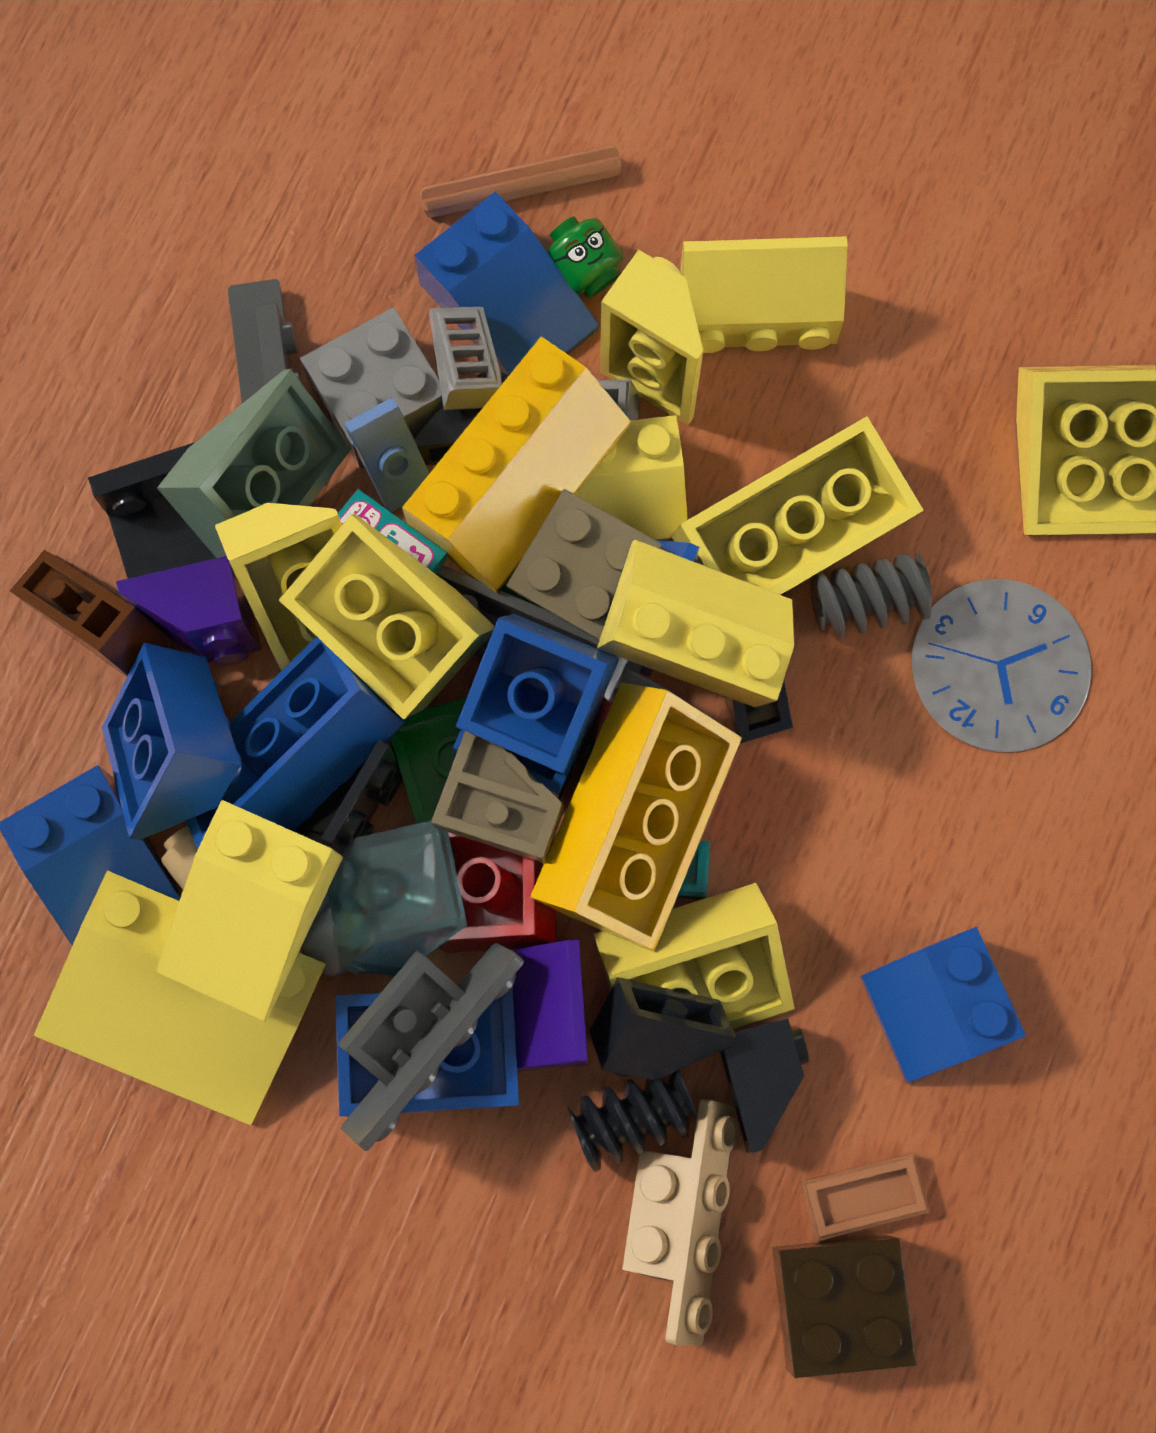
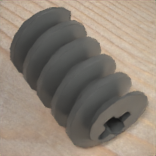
M898 554L894 559L893 565L888 559H877L873 564L872 570L865 563H858L852 568L851 576L844 568H835L831 573L830 582L820 572L810 577L811 599L817 624L822 632L825 631V626L831 625L839 639L845 638L846 621L850 620L853 621L860 634L866 633L868 616H874L881 629L888 627L889 612L895 611L903 625L908 624L910 607L916 606L923 620L930 619L932 589L926 565L919 554H915L914 560L909 554Z

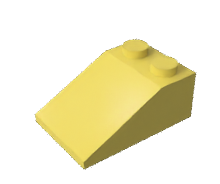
M356 514L349 516L279 599L284 606L403 719L424 710L489 638L495 628L454 587Z
M221 800L195 854L156 973L266 1022L343 857L325 845Z

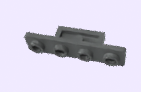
M277 279L231 285L228 288L242 403L281 371L286 369L292 370L290 354L298 353L294 325L292 321L286 322L282 290ZM293 370V373L302 383L299 370Z
M495 943L457 986L427 957L416 951L338 1043L343 1050L379 1080L345 1120L341 1130L364 1151H368L375 1142L385 1139L395 1128L399 1120V1113L413 1096L423 1092L435 1080L439 1070L438 1066L452 1049L470 1038L477 1027V1019L490 1003L502 997L512 987L516 979V972L523 965L524 960L515 952Z

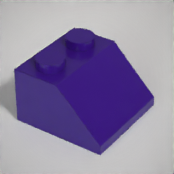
M227 556L116 581L118 593L127 603L134 606L173 642L195 655L206 657L208 662L215 661L218 665L235 664L247 659L248 653L261 650L253 611Z
M579 939L511 950L524 960L523 965L516 972V979L512 985L517 1069L519 1071L587 1066Z

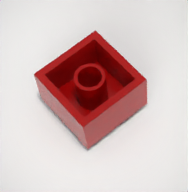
M434 827L425 828L423 942L447 953L488 951L495 943L507 949H520L556 942V910L530 897L544 863Z

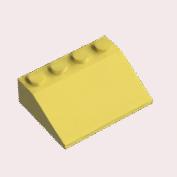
M1156 365L1019 367L1016 424L1024 534L1156 533Z
M107 870L79 929L34 1036L251 1126L299 1026L326 964L298 953L267 1021L263 1022L156 973L179 901Z

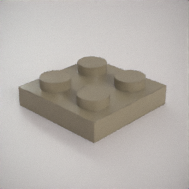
M563 489L506 586L511 591L599 641L632 541L638 540L661 550L663 547L656 540L570 491Z

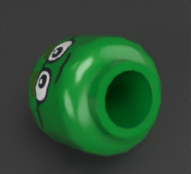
M572 216L550 233L549 236L554 243L550 246L547 253L559 268L569 287L577 295L585 293L588 298H592L610 286L621 275L618 267L623 260L622 250L599 219L590 218L579 223L576 217Z

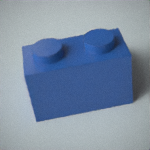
M511 614L499 617L456 727L560 773H565L599 710L619 658L519 615Z
M977 926L860 976L906 1083L975 1058L1026 1036Z

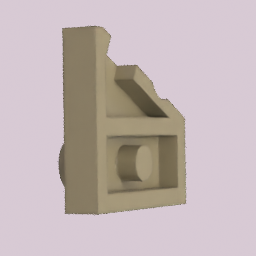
M465 731L431 823L434 828L545 863L564 807L562 802L542 783H539L511 752L508 753L503 747Z

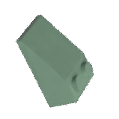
M286 369L276 375L190 446L157 489L214 556L220 558L227 555L215 528L216 524L266 503L310 506L351 449L293 371Z

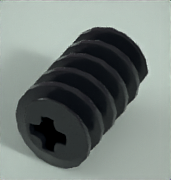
M680 1070L668 1074L666 1083L661 1078L657 1080L646 1079L645 1091H642L633 1079L624 1080L623 1099H620L609 1086L602 1088V1107L599 1108L588 1095L580 1096V1115L578 1116L567 1105L586 1162L594 1172L601 1170V1151L606 1150L618 1164L623 1162V1143L628 1142L638 1155L645 1154L646 1134L650 1133L657 1143L663 1147L667 1145L668 1126L672 1125L684 1139L689 1137V1118L694 1117L697 1120L691 1097Z

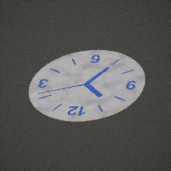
M988 579L972 582L951 591L931 608L930 619L923 620L916 633L912 650V672L917 692L926 710L949 734L964 743L983 750L1019 752L1051 741L1075 720L1085 703L1090 688L1091 659L1081 628L1060 602L1029 584L1007 579Z

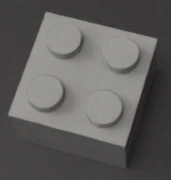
M394 307L300 358L310 387L339 435L351 449L350 453L360 469L364 465L344 423L392 397L399 406L413 439H415L416 435L443 405L439 379Z

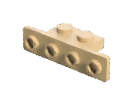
M700 1100L691 1158L649 1151L639 1155L622 1267L624 1271L674 1281L665 1340L666 1343L678 1346L702 1345L704 1334L711 1325L713 1308L709 1298L713 1272L717 1269L721 1258V1244L718 1239L721 1212L728 1203L730 1192L729 1182L726 1178L730 1151L734 1148L738 1136L735 1106L711 1100Z

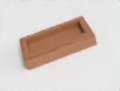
M914 1153L799 1181L813 1237L816 1241L930 1212Z

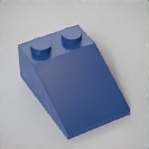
M496 192L414 255L420 285L441 308H484L500 372L506 375L512 373L541 336L566 354H569L599 330L597 321L577 293L569 287L559 268L532 230ZM472 323L457 324L461 329H473Z
M99 765L0 821V831L21 870L72 946L107 870L180 901L181 894L167 869L161 863V859L148 837L142 840L129 838L115 779Z
M513 986L502 997L490 1003L477 1019V1027L470 1038L452 1049L438 1066V1074L432 1084L423 1092L415 1094L399 1114L519 1106ZM380 993L335 996L339 1117H349L379 1081L343 1050L338 1043Z

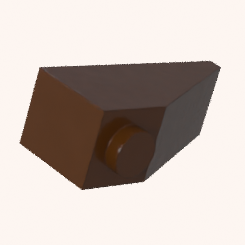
M43 550L10 590L16 597L126 677L144 643L168 648L173 643L171 639L134 606L46 550Z

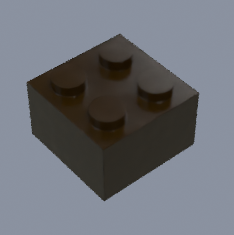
M883 1235L772 1247L786 1369L794 1378L917 1366L900 1238Z

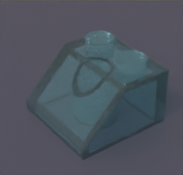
M431 821L358 837L338 852L343 858L328 888V896L333 920V939L337 945L341 970L395 976L416 951L427 956L467 926L449 834L446 831L434 828Z

